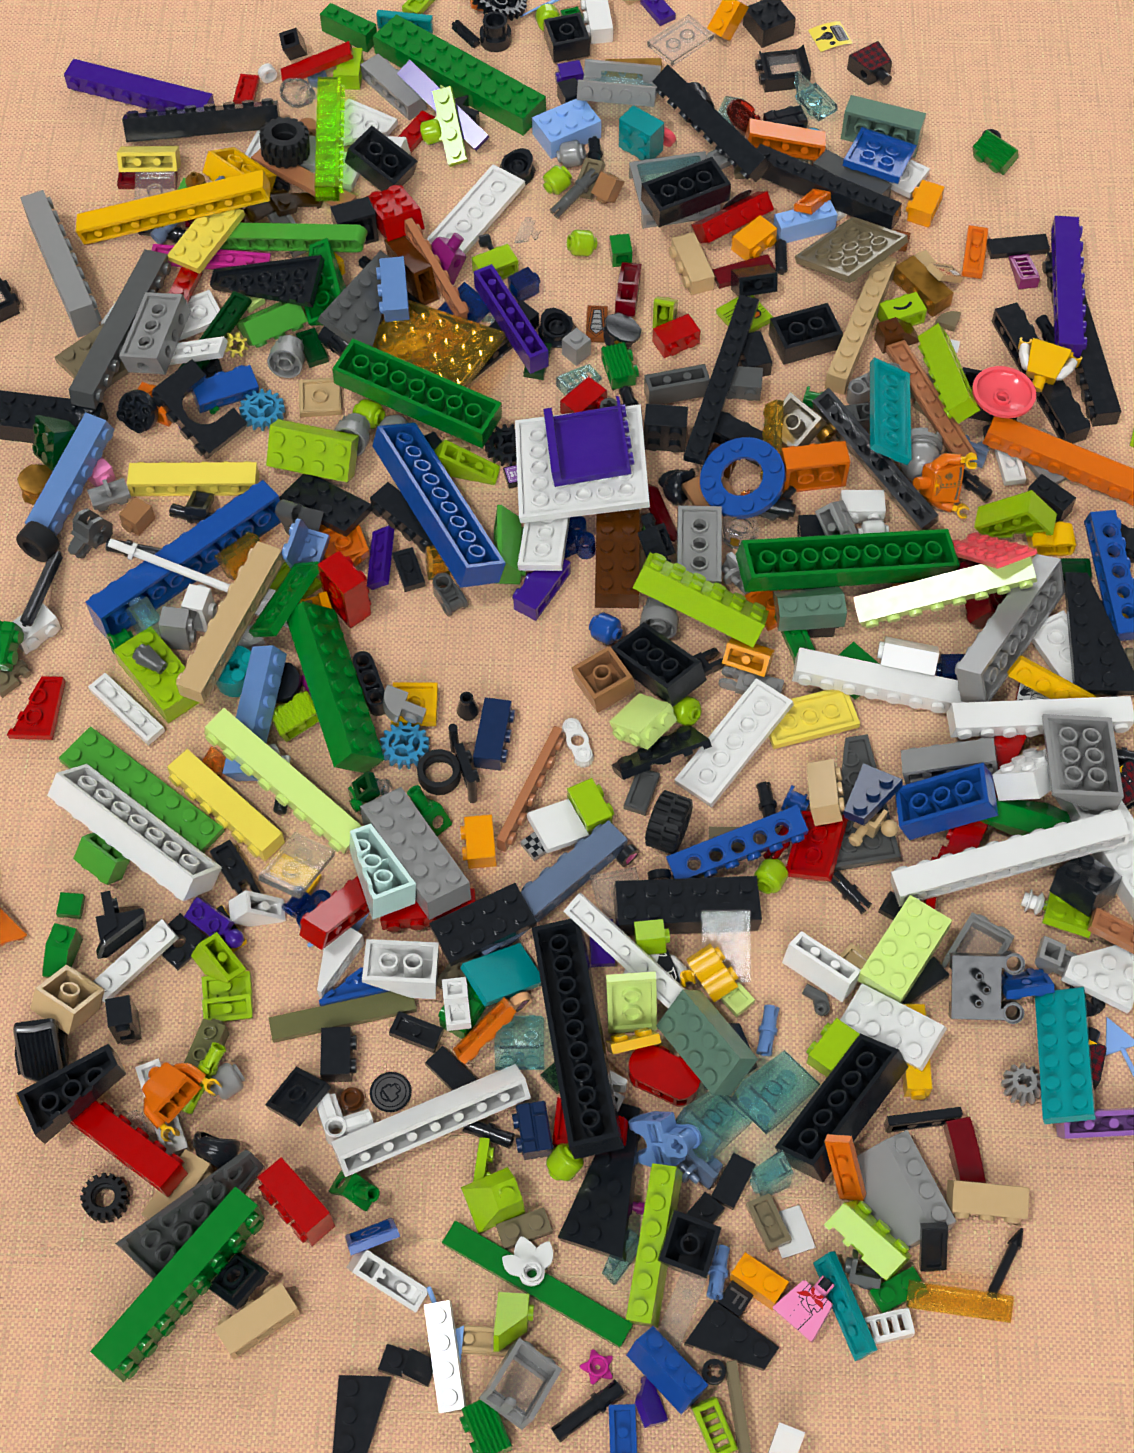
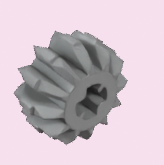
M1021 1063L1019 1068L1014 1064L1011 1065L1010 1071L1006 1070L1003 1076L1005 1079L1002 1080L1001 1086L1006 1088L1003 1092L1004 1096H1012L1011 1103H1014L1017 1099L1020 1105L1024 1106L1026 1101L1034 1104L1035 1098L1041 1097L1040 1073L1034 1074V1066L1026 1069L1025 1063Z

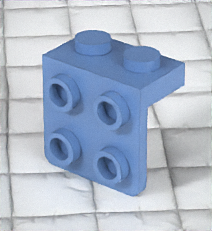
M297 518L295 523H292L290 526L288 543H285L282 548L283 560L290 568L295 563L316 561L320 563L323 560L331 537L328 534L308 529L303 520Z

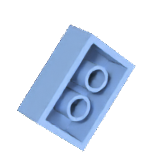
M574 99L532 117V134L552 159L557 157L556 152L559 151L560 145L563 142L577 140L580 144L583 143L585 145L588 143V139L596 136L598 139L601 138V120L587 101Z

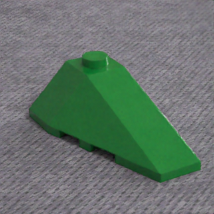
M328 238L309 245L308 256L322 255L325 260L313 308L304 306L309 325H323L317 321L319 316L346 288Z
M996 798L998 816L980 820L1013 836L1030 834L1039 828L1044 830L1052 828L1061 822H1072L1067 811L1049 803L1025 800L998 801V798Z

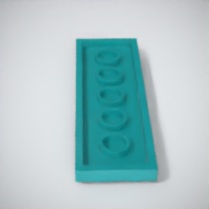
M874 357L870 362V449L894 461L908 465L912 460L910 373Z
M1084 987L1055 990V993L1035 996L1044 1124L1095 1120Z

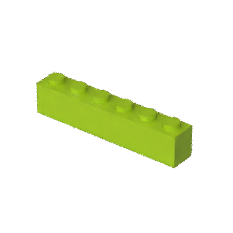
M937 323L917 336L920 342L918 348L923 356H925L923 360L929 368L930 376L935 381L933 383L934 387L941 393L938 397L942 404L946 406L943 409L949 419L954 418L959 424L980 411L951 340L941 325Z
M652 1163L626 1314V1320L632 1324L658 1328L668 1267L657 1260L672 1211H677L683 1172L676 1166Z

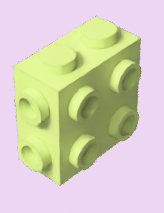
M639 693L609 723L613 729V735L619 741L623 740L635 747L639 746L648 750L670 729L677 719L674 714V708L670 703Z

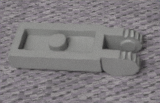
M725 666L722 669V674L738 679V681L735 682L732 679L721 678L718 683L724 689L743 695L756 678L779 693L782 692L784 680L770 676L762 677L744 670L739 671L734 667Z

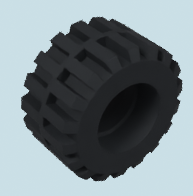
M277 117V119H271L263 124L264 127H261L259 134L261 155L265 162H269L271 166L276 165L277 168L297 167L298 164L301 165L303 161L308 159V155H310L309 131L302 121H298L295 118L290 119V117Z
M667 790L660 794L645 834L646 846L669 854H674L679 849L691 818L693 809L692 799Z

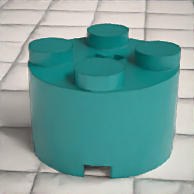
M237 645L220 675L216 685L224 695L241 697L251 654L249 649Z

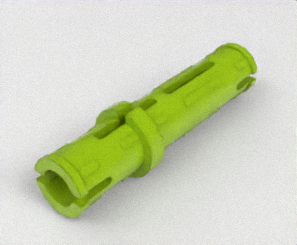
M216 1042L211 1044L204 1060H201L198 1064V1068L207 1074L206 1078L208 1079L217 1073V1066L226 1052V1048ZM200 1084L202 1088L182 1109L183 1112L188 1114L194 1112L198 1101L205 1091L203 1084Z

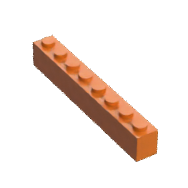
M993 417L982 444L1134 506V468L1013 419Z

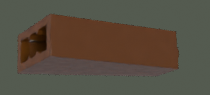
M405 236L391 241L385 239V247L389 257L404 256L407 286L413 296L424 305L438 300L439 296L430 263Z

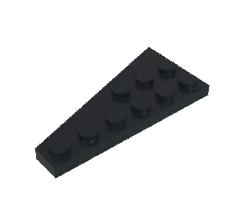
M322 255L217 268L213 270L210 286L213 290L229 293L236 291L245 296L313 308L325 260Z
M1065 572L1064 588L1073 684L1092 694L1134 695V670L1088 573Z
M622 1103L618 1116L624 1117L629 1121L644 1112L639 1107ZM629 1123L627 1141L623 1149L594 1156L558 1235L562 1242L626 1262L627 1257L625 1248L626 1240H629L630 1231L628 1223L629 1216L632 1215L635 1190V1164H638L639 1156L637 1154L638 1141L641 1139V1135L630 1130Z

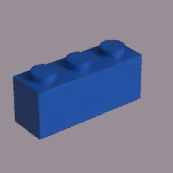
M240 365L232 371H221L212 377L206 378L204 382L191 392L199 413H203L215 406L222 407L246 399V394L253 395V390L259 393V385L251 365Z
M654 1326L636 1339L626 1354L681 1415L700 1398L708 1387L706 1381Z

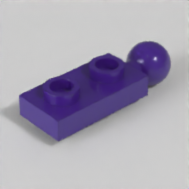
M201 897L195 898L184 917L209 936L217 932L223 940L225 939L229 947H240L244 942V935L238 929L231 930L234 922Z

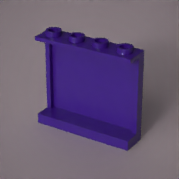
M616 396L617 406L553 416L552 407L543 409L554 487L631 474L630 465H634L633 453L628 452V449H631L632 446L630 436L625 435V433H629L628 421L623 420V417H627L625 404H620L619 396Z

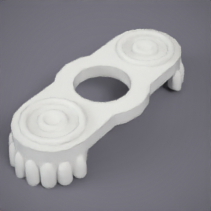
M568 718L564 721L562 729L566 736L567 746L574 755V763L581 768L589 767L592 764L594 755L589 745L588 735L583 731L579 720ZM574 736L583 737L584 743L580 746L573 745L571 739Z

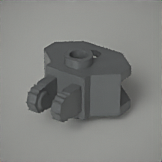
M88 508L77 512L73 518V530L70 533L74 537L70 542L68 551L77 558H85L92 547L97 549L99 545L105 543L112 536L113 524Z

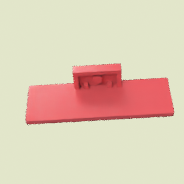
M979 532L968 534L967 538L961 541L959 539L952 540L957 557L997 569L1037 554V549L1028 547V545H1020L1017 542L1012 543L1008 540L998 539V537L982 535Z

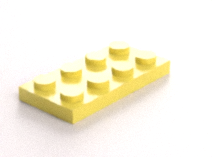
M234 209L196 218L168 253V260L200 274L246 216L244 211Z
M825 690L791 699L793 701L792 708L768 737L773 749L859 728L860 721L849 695L839 690Z

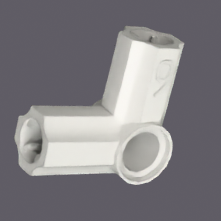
M326 1093L316 1106L325 1132L326 1141L331 1146V1141L374 1124L369 1109L343 1117L335 1093ZM334 1128L342 1130L339 1134L330 1133Z

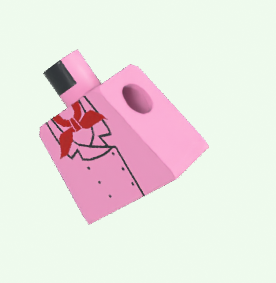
M823 1275L813 1287L803 1280L773 1306V1309L813 1343L833 1307V1304L825 1297L835 1285Z

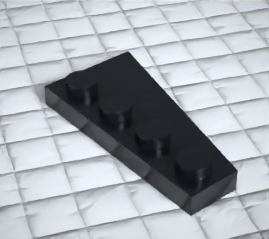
M682 726L676 732L660 737L648 750L639 748L637 752L621 757L611 766L614 773L625 780L651 770V765L653 764L665 765L670 763L671 758L683 754L686 757L694 754L693 749L703 746L705 750L712 747L709 738L692 726Z
M339 1375L332 1453L369 1452L380 1413L385 1403L386 1394L392 1381L391 1376Z

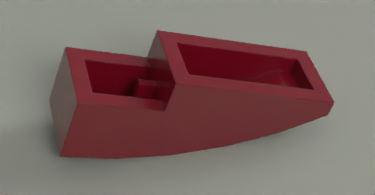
M622 262L615 300V313L635 317L642 264Z
M971 1117L946 1121L943 1129L950 1149L949 1157L956 1180L986 1183Z

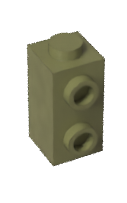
M203 1018L184 1063H191L198 1068L199 1062L204 1060L213 1042L225 1046L229 1036L225 1023L218 1019H211L210 1021Z

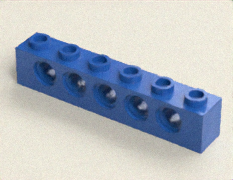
M1116 510L1090 512L1084 520V525L1104 609L1119 640H1134V578L1130 572L1131 561L1125 551L1126 541L1122 537L1120 530L1121 520L1117 517ZM1117 593L1122 594L1124 598L1120 597ZM1122 613H1125L1129 618H1125Z
M795 805L666 856V861L674 879L699 878L702 876L710 878L718 874L717 870L724 867H726V870L733 869L740 865V861L758 859L761 857V853L770 850V853L776 852L783 848L782 844L790 841L792 844L801 842L805 839L804 836L808 834L809 830L798 805ZM783 825L788 829V833L780 836L775 832V828ZM756 834H762L766 837V842L764 844H756L753 837ZM739 842L743 844L745 849L741 853H735L731 846ZM713 851H718L722 854L723 858L718 862H714L710 859L709 855ZM691 860H698L701 867L698 870H691L687 864Z

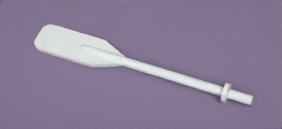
M111 538L108 543V547L128 554L127 559L132 560L133 557L139 558L226 593L230 586L228 583L140 550L135 542L130 546ZM269 588L255 613L256 616L261 614L275 593V590ZM286 621L283 626L289 628L288 623Z

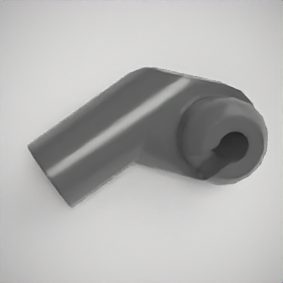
M807 984L802 994L813 1000L816 1014L820 1016L827 1015L830 1011L827 994Z

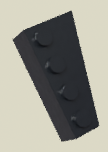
M107 1044L17 1092V1095L35 1136L46 1144L124 1077L126 1072L118 1054Z

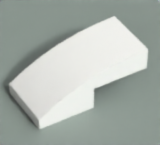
M466 977L442 979L447 1031L470 1029L471 1019Z

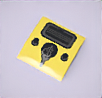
M840 21L825 23L808 30L820 52L844 44H853Z

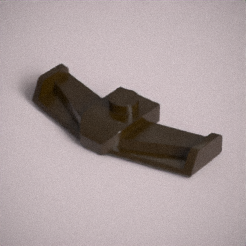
M285 190L270 192V201L251 205L243 210L251 223H255L274 212L281 217L296 213L298 207H317L319 209L323 201L308 192L288 193Z

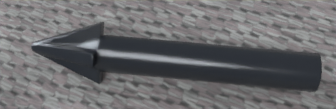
M1020 1228L1007 1242V1250L986 1293L990 1298L996 1299L1017 1251L1022 1248L1023 1228Z

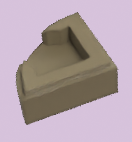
M950 311L943 313L936 319L935 325L939 323L942 328L954 332L961 317V312Z

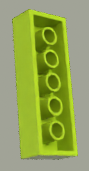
M649 553L633 586V589L752 648L766 624L769 613L762 604L757 602L753 604L747 601L742 594L736 592L733 594L727 591L723 585L719 583L713 584L707 581L703 575L699 573L693 574L687 571L683 565L667 561L659 553Z

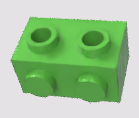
M96 833L82 836L73 858L82 868L88 870L100 882L106 885L122 880L130 861L113 846L108 845Z

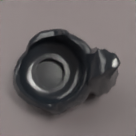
M693 468L689 471L670 470L659 478L658 483L663 488L665 497L673 505L683 506L688 498L681 485L695 478V471Z

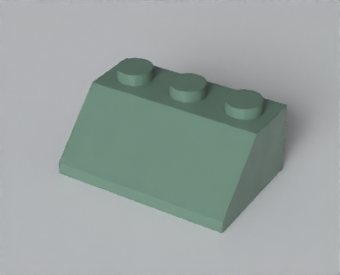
M840 587L773 591L778 631L845 627L847 608L845 595Z

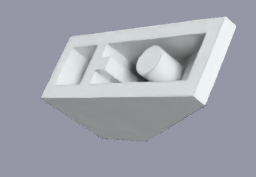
M349 928L323 950L317 987L320 999L333 989L365 944L363 935L352 928Z
M368 1249L354 1254L346 1267L352 1273L415 1313L428 1294L425 1286Z

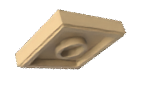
M333 378L299 380L300 418L342 415L341 386L334 384Z

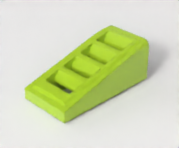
M715 1396L691 1406L695 1420L710 1453H731L738 1450ZM711 1407L714 1408V1412L703 1417L701 1416L700 1412ZM718 1417V1423L706 1428L704 1423ZM723 1428V1433L710 1438V1433ZM727 1438L729 1443L717 1449L714 1448L713 1444Z

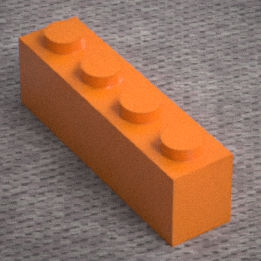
M749 119L745 138L756 149L760 144H763L795 158L816 161L826 148L825 131Z

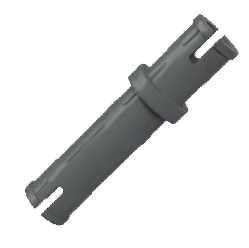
M590 168L580 180L577 179L575 185L549 209L552 214L557 211L554 214L557 219L583 193H586L588 188L597 180L598 173H595L590 178L595 172L593 168Z

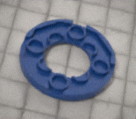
M751 437L732 439L718 446L707 457L700 474L701 491L708 505L722 506V516L737 517V519L752 518L770 509L780 498L784 482H786L785 466L778 451L769 443ZM741 459L756 461L763 470L762 482L756 490L747 495H733L723 487L722 478L724 471L732 462Z

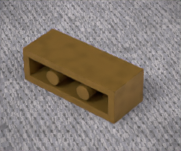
M914 255L895 266L893 274L895 284L901 287L907 294L917 292L927 308V313L931 317L951 306L954 292L942 281H938Z

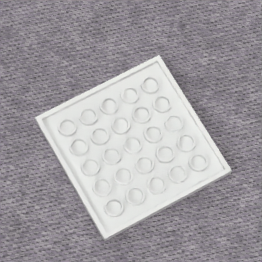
M641 404L625 406L627 417H623V420L628 421L629 433H625V435L630 436L632 446L631 449H628V452L633 453L634 465H630L631 474L554 487L544 417L515 420L520 523L649 508L650 501Z

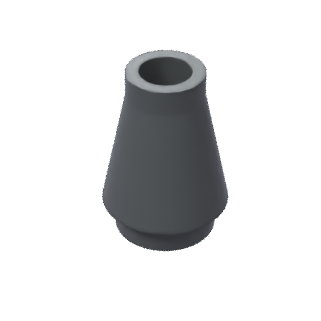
M139 645L132 656L136 660V664L153 670L158 674H162L168 665L150 645Z

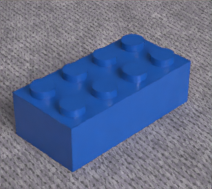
M984 763L903 785L895 794L899 827L909 840L998 816L993 776Z

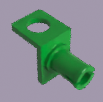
M419 785L413 786L407 791V795L411 798L415 807L437 837L452 825L441 804L427 798ZM436 816H442L443 824L439 828L433 827V820Z
M342 1170L329 1189L331 1194L345 1197L363 1211H367L372 1202L377 1201L380 1195L377 1187L367 1182L357 1173L345 1177ZM345 1178L342 1186L338 1188L339 1183Z

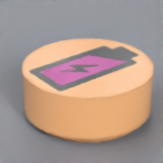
M520 992L513 996L509 1002L517 1012H520L532 1003V998L528 992Z

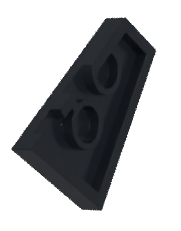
M715 1300L684 1343L685 1346L695 1347L707 1351L709 1354L719 1355L733 1361L737 1360V1363L761 1371L766 1369L779 1349L778 1346Z

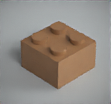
M611 646L571 667L575 682L597 713L636 691L632 675Z

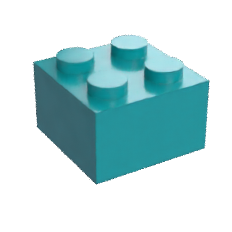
M634 105L619 118V147L622 150L636 156L639 160L654 159L663 151V121Z

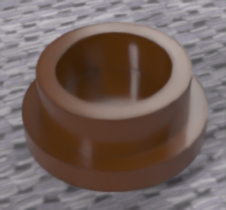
M355 1087L345 1089L339 1098L340 1105L347 1112L358 1111L364 1104L362 1091Z

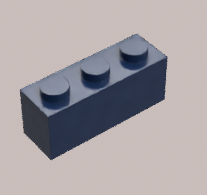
M485 697L473 754L475 768L501 771L502 763L507 762L508 749H505L506 743L511 742L512 730L509 729L510 723H514L516 710L512 709V701Z

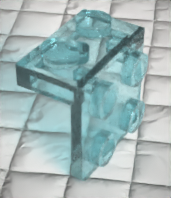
M800 72L795 73V98L799 105H803L807 109L810 116H814L820 121L838 111L837 104L816 82L811 84Z
M514 1016L508 1024L503 1025L497 1031L494 1043L495 1070H502L514 1064L517 1065L519 1070H544V1018L542 1016Z

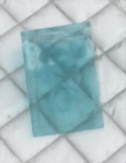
M784 1050L742 1081L730 1100L765 1134H768L819 1087L820 1083Z
M707 1092L683 1108L676 1118V1124H691L700 1131L702 1136L701 1145L692 1150L698 1158L703 1159L707 1163L719 1155L755 1118L729 1095H712L710 1092Z

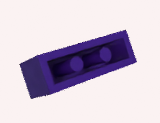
M564 559L562 571L529 572L525 577L522 587L517 588L513 594L514 610L537 621L571 574V562Z

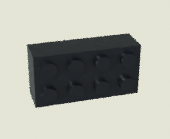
M710 157L642 183L641 201L658 227H662L729 201L731 183L715 159Z
M645 622L611 647L635 680L664 701L670 703L672 707L707 680L701 661Z

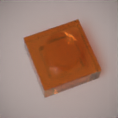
M211 746L202 762L221 778L226 757L217 747Z

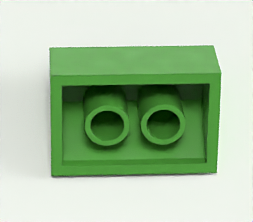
M278 302L240 319L236 326L242 336L247 338L246 342L248 345H255L258 348L267 344L266 340L272 337L276 340L280 336H285V332L290 329L296 331L303 328V323L308 322L301 305Z
M497 505L494 523V546L506 564L500 581L496 584L520 585L521 576H525V571L518 569L524 527H521L519 516L503 505Z

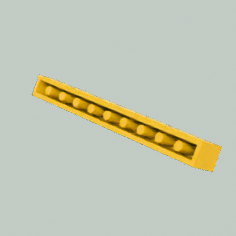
M259 170L79 213L76 219V233L83 244L86 245L270 201V182L264 170Z

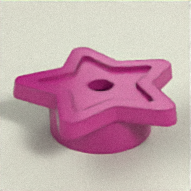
M594 1349L591 1350L590 1359L581 1364L580 1368L589 1373L592 1385L600 1378L612 1379V1374L608 1367L613 1357L601 1356ZM596 1365L600 1366L599 1370L595 1368Z

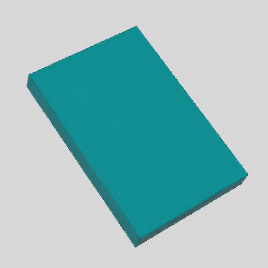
M521 943L463 963L460 967L485 1007L501 1001L504 997L507 999L520 992H526L541 986L539 971Z

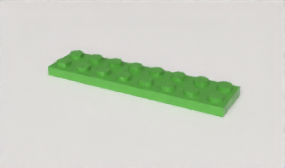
M91 726L59 757L60 762L69 769L88 764L203 853L225 832L222 826Z

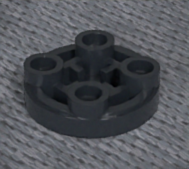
M131 390L121 397L116 415L129 429L136 433H142L151 429L156 424L158 408L148 393L142 390Z

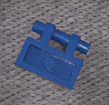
M1026 968L1017 975H1011L1006 971L1002 974L1001 991L1006 999L1018 1000L1027 996H1044L1048 993H1055L1054 983L1049 975L1044 973L1043 969L1034 970L1033 968Z

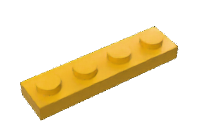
M1022 655L1018 657L1007 671L1009 677L1049 699L1096 697L1094 694Z

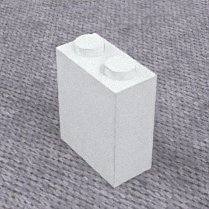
M885 636V641H880L877 658L881 659V665L935 675L939 647Z

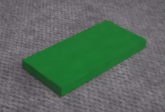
M318 561L295 563L250 628L249 633L253 637L277 636L318 575Z

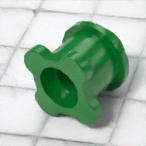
M807 386L803 403L809 408L814 409L812 401L821 393L810 391L811 386Z
M125 628L122 629V632L115 635L106 634L113 654H115L114 649L134 637L132 632H127Z

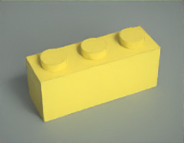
M121 146L117 151L119 172H176L181 166L179 146Z

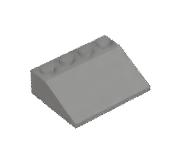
M1043 714L1042 723L1052 796L1090 810H1117L1124 795L1112 718Z
M908 1130L878 1143L857 1156L866 1190L863 1202L871 1208L872 1212L870 1214L877 1221L880 1219L891 1229L889 1233L896 1240L898 1238L901 1239L910 1249L920 1244V1223L946 1222L948 1231L953 1228L956 1220Z

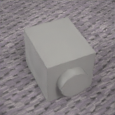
M575 328L562 339V355L577 366L591 355V339L578 328Z

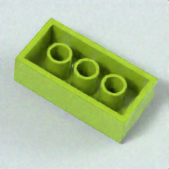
M277 419L270 425L266 466L348 483L355 476L359 435Z
M151 626L113 650L119 665L168 724L200 703L180 695L176 680L186 667ZM139 645H150L168 663L162 674H158L135 663L136 660L132 656Z

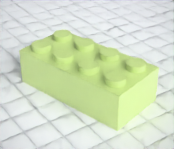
M909 895L859 972L858 982L902 1004L950 929L952 919Z

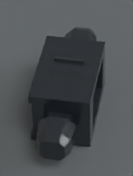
M652 513L642 515L641 523L642 526H645V530L637 534L646 558L650 552L653 554L659 553L667 561L671 562V559H668L667 556L676 552L665 523L655 525L656 520Z

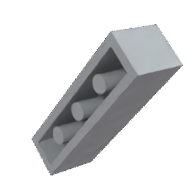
M376 54L360 64L362 79L405 118L411 120L422 110H427L426 102L397 75L399 70L395 69L387 59Z
M980 738L972 741H957L950 744H935L929 747H913L901 750L902 773L906 785L979 763H984L991 774L998 771L994 738Z

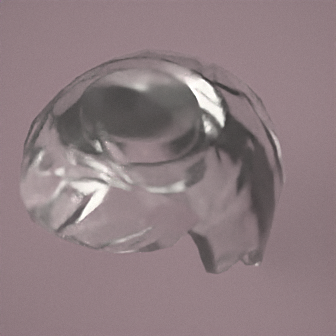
M288 78L281 84L280 97L290 107L302 108L311 104L313 99L317 98L312 86L304 79Z

